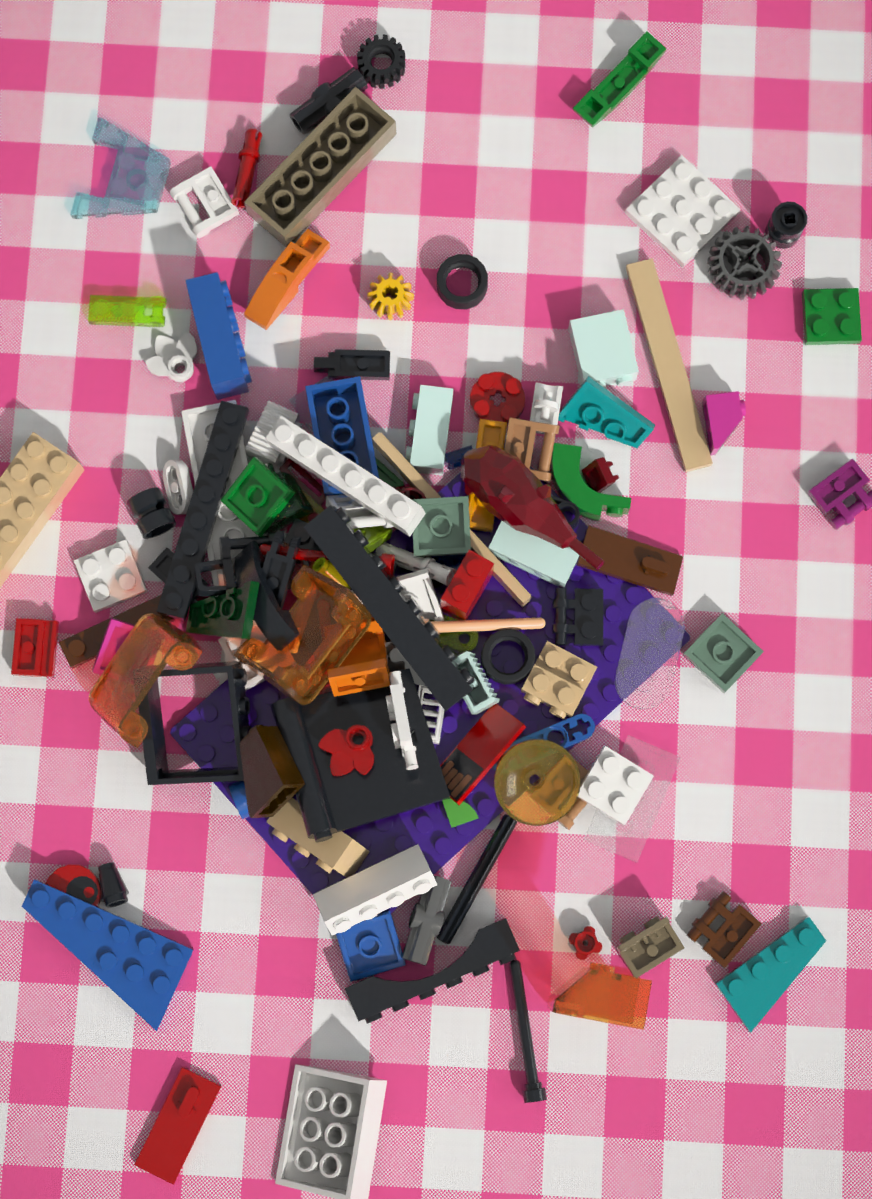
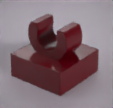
M604 457L598 458L581 470L588 487L601 493L619 479L618 475L613 476L610 471V467L613 465L611 461L606 462Z

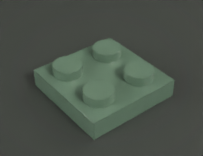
M468 496L411 499L421 505L426 513L413 532L414 557L466 555L468 550H471Z
M721 613L686 650L683 656L725 693L764 651Z

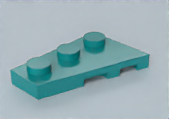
M589 376L562 407L558 417V421L565 422L566 420L578 424V428L586 431L589 429L605 434L606 438L634 448H638L655 427L654 423Z

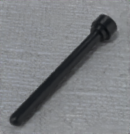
M514 959L510 962L509 966L527 1084H524L525 1090L522 1091L524 1103L547 1100L546 1088H542V1082L538 1081L520 961Z

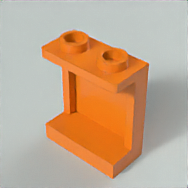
M373 617L324 627L330 668L327 669L334 697L391 685L384 632Z

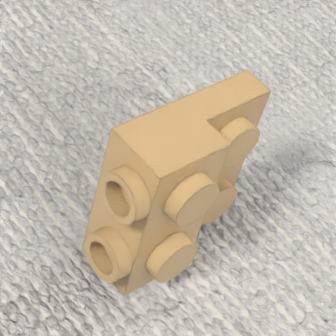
M547 641L521 692L525 694L524 699L537 706L541 702L550 707L549 712L561 719H564L565 716L571 718L597 666Z

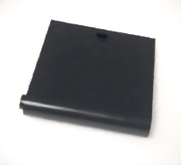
M410 668L401 670V679L405 688L403 695L412 744L416 746L415 753L418 768L413 770H406L405 758L402 756L401 748L395 749L391 724L396 723V720L390 721L386 696L391 695L390 686L334 697L331 691L301 701L297 697H288L278 700L271 705L275 724L278 726L305 783L296 793V797L309 839H315V842H323L331 839L334 833L450 798ZM353 725L366 726L373 736V743L370 748L374 754V764L371 770L366 775H362L354 768L346 775L333 776L330 770L332 753L319 748L320 740L334 729L347 730ZM356 736L353 739L355 744H361L364 741L362 736Z

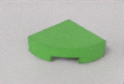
M452 799L442 801L451 828L479 819L475 810L464 801L460 805L456 804Z

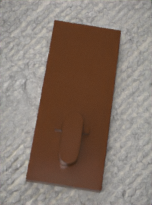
M588 525L583 544L604 560V564L599 570H596L579 555L577 566L666 595H674L684 556Z

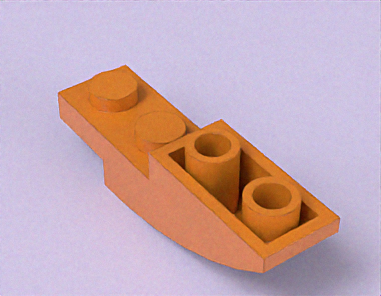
M309 229L302 234L296 243L291 241L257 288L244 312V317L267 330L299 292V284L329 250L330 242Z

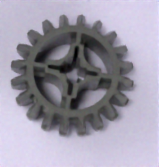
M748 226L744 228L743 233H741L738 227L733 229L732 234L725 231L722 236L723 239L718 237L714 242L715 246L710 248L709 253L711 256L708 257L707 264L711 267L708 270V274L716 275L712 282L713 284H722L719 289L720 292H724L726 289L730 290V298L735 293H739L740 300H744L746 293H748L751 299L756 297L757 292L760 295H764L767 291L766 288L771 289L775 284L773 280H777L780 275L777 270L782 266V262L778 261L781 251H773L776 248V242H767L769 234L763 237L759 236V228L754 233H750ZM738 246H748L750 248L741 249ZM758 253L764 260L765 271L761 269V265L756 259ZM723 255L728 258V262L733 267L731 273L725 268ZM751 257L749 262L746 263L744 266L742 265L738 270L740 263L747 261L748 258ZM747 277L751 279V281L739 280V278Z

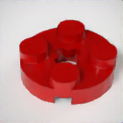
M504 372L483 374L472 387L470 407L479 421L480 419L507 422L508 426L509 418L518 419L524 409L525 393L522 384L510 374ZM496 393L501 394V397L505 398V402H500L499 406H494V401L490 400V397L495 396Z

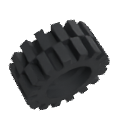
M383 34V39H379L378 35H374L373 41L367 38L365 40L366 45L362 43L360 51L357 53L359 72L363 75L367 84L369 81L371 82V87L376 88V85L380 84V89H385V84L387 83L389 88L394 86L393 81L398 83L401 80V76H404L406 68L405 51L402 50L401 43L396 44L394 37L388 40V35ZM378 54H386L391 58L392 63L386 69H376L371 64L372 58Z

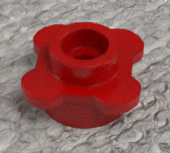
M586 926L582 932L572 933L569 936V943L574 945L575 955L580 960H585L587 955L593 952L599 953L602 950V943L597 941L595 929L591 926ZM584 940L588 941L587 946L583 945Z

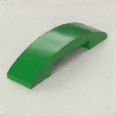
M646 31L628 50V55L594 90L591 89L573 107V111L593 128L638 86L660 60L667 48Z

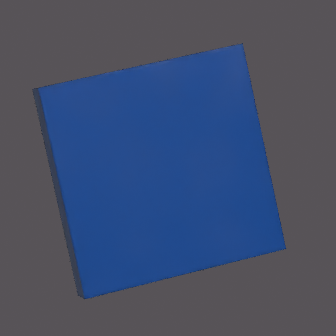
M390 909L378 913L372 919L364 920L351 926L345 932L336 934L350 982L406 965L405 959L401 958L403 953Z

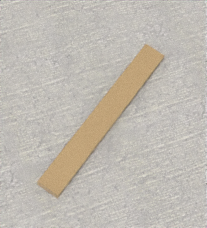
M653 258L627 264L626 272L684 471L689 472L712 466L713 462Z
M379 432L372 438L373 446L412 488L419 489L426 498H441L382 433ZM470 529L471 551L494 563V578L523 608L530 601L531 594Z

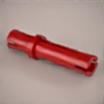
M256 129L246 130L243 149L239 151L238 155L240 163L231 203L234 206L238 200V208H246L244 202L250 196L257 162L259 163L260 161L259 148L263 135L259 131L257 137H255Z

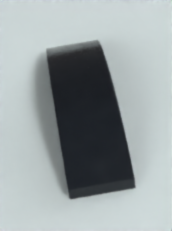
M252 541L235 557L234 564L237 584L240 588L249 581L259 582L253 620L269 642L277 650L282 651L299 635V632L289 610L280 609L262 570L265 558L257 541Z

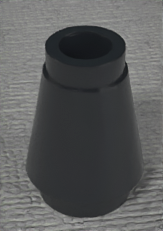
M111 862L99 866L101 902H105L106 908L116 907L128 902L127 895L129 891L115 863Z

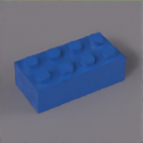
M218 272L185 280L210 383L217 400L248 393L247 383H251L252 379L246 358L241 359V357L246 355L240 334L236 332L239 331L226 280L221 281Z
M361 377L305 386L314 437L379 478ZM322 480L325 498L330 495L343 494Z

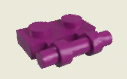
M853 458L807 492L824 515L831 509L835 510L837 516L830 520V524L836 530L842 525H848L854 521V517L861 511H867L872 507V490L866 493L862 488L870 479ZM853 494L857 501L847 508L842 501Z

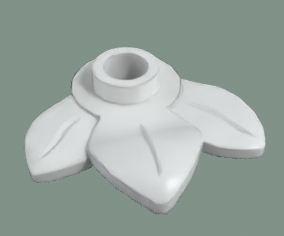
M186 332L176 342L169 337L158 335L155 341L156 356L145 361L150 372L156 376H169L176 382H184L190 379L194 372L192 361L197 354V345L193 336ZM178 366H185L184 372H176Z

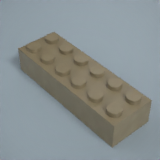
M355 87L244 202L247 214L283 246L287 247L291 241L294 242L395 137L397 134L396 121Z

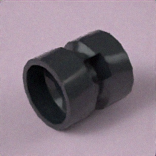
M787 201L779 204L774 209L766 226L765 234H769L768 241L770 243L776 242V247L782 249L795 245L807 224L806 211L795 202Z
M157 487L144 490L127 501L133 517L139 518L137 526L144 539L164 534L176 525L170 509L164 508L166 501L160 488Z

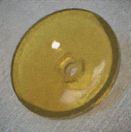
M544 739L526 740L510 748L499 761L494 775V791L502 809L514 820L531 826L547 825L564 817L574 806L580 791V773L574 758L562 746ZM534 774L538 775V782L531 784L529 778Z

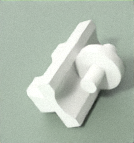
M536 382L530 421L558 424L563 386H551ZM536 431L537 434H543V435H544V433H545V432H541V431Z

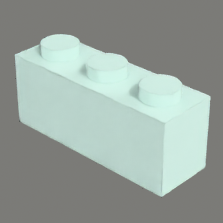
M420 385L419 393H414L412 409L417 410L416 420L411 419L409 426V436H413L412 447L407 446L405 459L418 473L443 476L453 401L452 388Z
M501 521L488 548L497 558L560 588L565 587L579 558V555L570 547L562 549L539 537L517 531Z

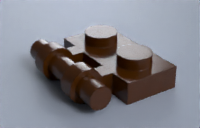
M724 891L717 899L713 898L710 901L707 911L700 919L696 918L691 924L693 927L686 936L695 943L701 935H704L708 941L701 949L720 966L726 968L762 923L740 904L730 912L725 906L732 898ZM720 915L725 921L714 932L708 926Z

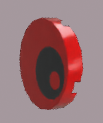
M69 864L60 867L49 875L45 883L97 907L101 902L99 878L92 870L82 865Z

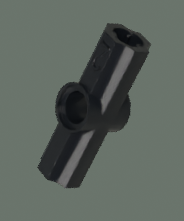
M353 67L331 84L329 82L323 83L312 93L308 101L290 113V118L299 132L306 134L321 123L355 87L361 92L368 88L359 70Z

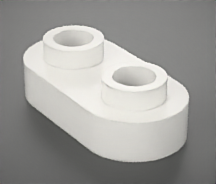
M169 460L163 467V481L169 507L174 514H187L193 494L189 469L182 460Z

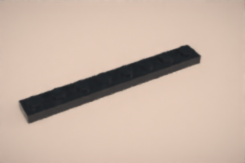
M225 401L220 403L156 611L158 614L186 620L196 588L195 564L204 561L220 509V500L223 498L247 420L248 407Z

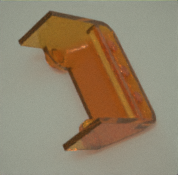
M590 962L589 968L583 967L549 996L547 1009L558 1014L644 1030L652 980L615 973V967Z

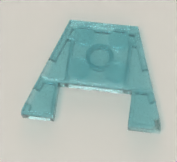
M98 117L92 137L93 143L118 149L105 197L101 198L77 192L70 214L73 219H83L84 216H96L97 218L106 217L109 214L135 215L157 213L171 165L170 159L103 118Z

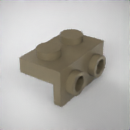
M656 916L644 924L646 930L637 935L632 931L619 939L621 945L617 947V951L635 979L685 948L669 924L670 921L667 917L660 920L659 916Z

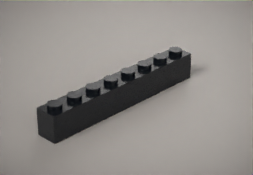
M330 505L303 527L440 705L447 711L475 689L472 684L475 681L474 677L466 667L460 669L454 661L458 657L448 644L443 647L436 638L440 634L430 621L425 623L419 616L422 610L412 598L407 600L401 591L404 590V587L394 575L390 578L385 572L384 568L387 565L376 552L372 555L366 545L369 542L359 529L355 532L348 524L351 518L342 507L337 509L335 506Z

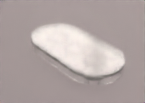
M651 598L641 602L633 609L628 619L615 675V687L622 701L635 709L647 710L660 705L668 697L672 688L685 630V622L678 608L666 599Z

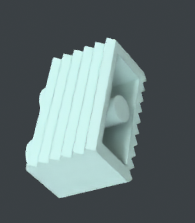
M466 651L457 656L458 658L454 661L460 669L466 667L475 679L472 683L475 689L463 698L471 714L477 715L499 703L500 699L496 698V693H493L494 688H491V683H488L489 679L485 678L486 673H482L483 668H480L481 664L477 663V658H474L475 653Z

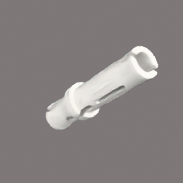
M386 542L376 549L380 556L382 553L394 554L395 562L404 569L416 572L428 568L431 579L447 586L456 573V569L441 565L434 558L414 557V553L397 548Z

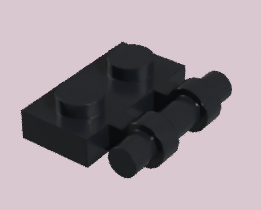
M555 588V599L552 600V608L555 609V624L552 625V634H555V645H566V635H574V646H603V589L575 588L574 600L566 599V588ZM566 610H574V625L566 624Z

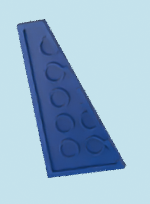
M34 879L22 907L157 1031L194 949Z

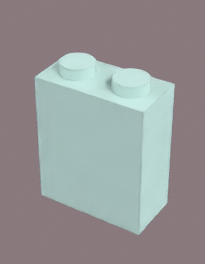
M624 309L570 320L568 331L581 384L588 376L605 389L607 385L617 384V386H626L633 383V380H636L639 370Z

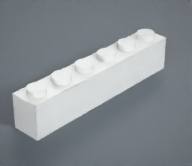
M283 416L279 417L265 438L272 448L409 537L426 514L421 505Z

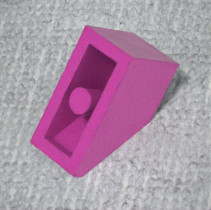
M739 391L705 395L702 401L710 456L717 454L740 424L743 416L746 415L745 402L743 399L740 400Z

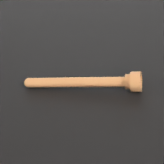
M420 616L425 623L429 621V619H424L423 616ZM541 617L431 621L439 633L503 629H542L545 626V620Z

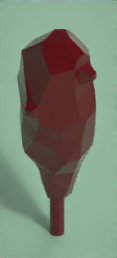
M491 445L472 449L464 454L461 461V478L465 483V493L467 495L475 494L488 512L517 531L539 537L562 549L570 547L596 570L603 566L604 560L577 539L576 533L551 497V486L548 484L543 485L518 457L505 452L497 446Z

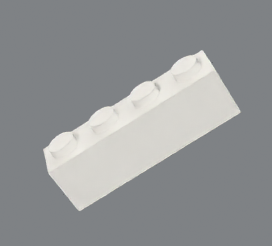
M417 844L313 894L327 928L331 935L347 931L357 923L374 918L382 911L391 907H397L409 898L428 892L432 887L437 886V883Z

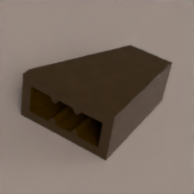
M256 725L248 731L246 737L239 743L248 814L250 818L273 817L305 783L278 726Z

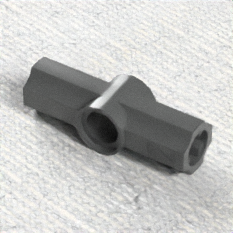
M435 875L433 876L437 886L421 894L419 902L415 904L409 920L410 931L401 957L422 965L427 964L434 938L438 936L445 915L443 909L452 882Z

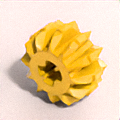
M390 272L388 273V279L385 280L379 274L377 277L378 283L371 282L370 289L372 291L367 293V299L372 301L369 304L370 309L377 310L379 318L387 313L388 320L390 321L393 319L394 313L402 318V309L410 310L411 304L409 301L414 300V294L409 292L411 284L409 282L403 283L404 277L402 275L398 276L395 280L393 273ZM390 293L391 296H395V299L391 300L389 296L386 297V294Z

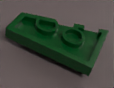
M249 581L238 589L231 588L220 596H210L190 604L186 632L250 640L259 582Z

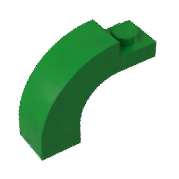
M554 443L551 458V477L557 494L561 499L576 504L579 508L580 516L594 521H599L601 511H605L606 515L611 517H622L623 514L628 515L632 498L598 493L588 487L583 481L579 467L581 446Z

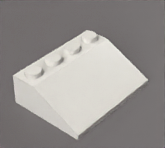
M295 1064L275 1184L334 1199H368L387 1080Z

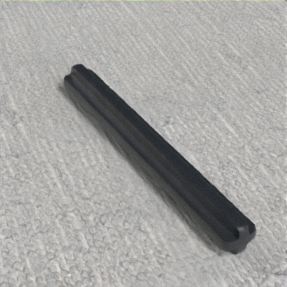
M505 814L441 927L437 939L443 943L450 944L517 824V820L514 817Z

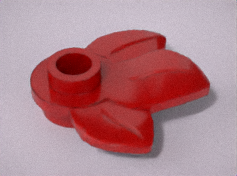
M353 725L347 730L334 729L328 732L318 744L320 749L332 753L330 770L333 776L346 775L354 768L360 774L366 775L374 764V754L370 748L373 743V736L371 731L364 725ZM356 736H362L364 741L361 744H355L353 739Z

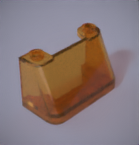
M303 565L292 580L291 590L298 599L289 610L299 635L282 651L277 650L268 639L263 643L256 638H250V640H246L233 656L301 705H307L316 698L329 681L327 669L339 667L368 630L371 623V614L349 588Z
M154 613L145 614L137 621L89 693L90 706L123 740L138 749L147 735L148 725L146 720L135 712L167 664L177 670L190 669L203 651L196 640L159 615Z

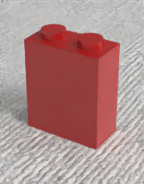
M469 549L441 598L440 607L442 612L457 620H468L493 575L494 563Z

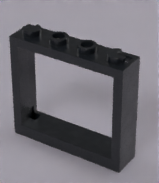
M242 661L155 666L135 671L147 784L244 781L239 743L246 737L252 727L249 726L248 718L250 700L246 697L245 692L247 672L243 669ZM227 673L238 767L168 770L158 677Z

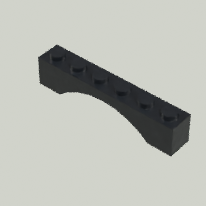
M504 918L479 929L473 942L463 955L449 967L435 975L410 981L385 980L372 976L346 987L345 990L358 1022L365 1019L368 1024L382 1018L381 1011L392 1007L393 1012L409 1006L408 1000L413 997L419 996L420 1000L436 994L434 989L445 984L448 989L462 983L461 976L470 972L475 977L489 971L488 965L493 962L499 961L500 965L516 959L514 953L520 951L507 919Z

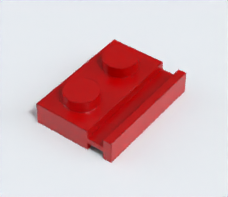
M16 618L11 670L13 676L54 678L59 622L57 620Z

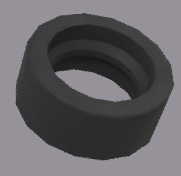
M457 254L447 258L440 265L437 272V291L440 299L447 306L467 310L477 306L484 299L488 288V273L485 266L477 258L468 254ZM468 268L476 273L478 278L476 291L468 296L452 294L446 285V278L452 270Z
M503 629L491 634L485 641L481 652L482 667L487 676L495 682L504 685L516 684L524 680L531 672L535 661V650L530 639L522 632L513 629ZM502 641H514L524 651V663L514 673L500 672L492 663V650Z

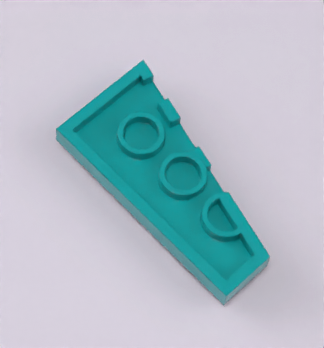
M810 917L803 919L715 983L748 1032L751 1033L826 942V939Z

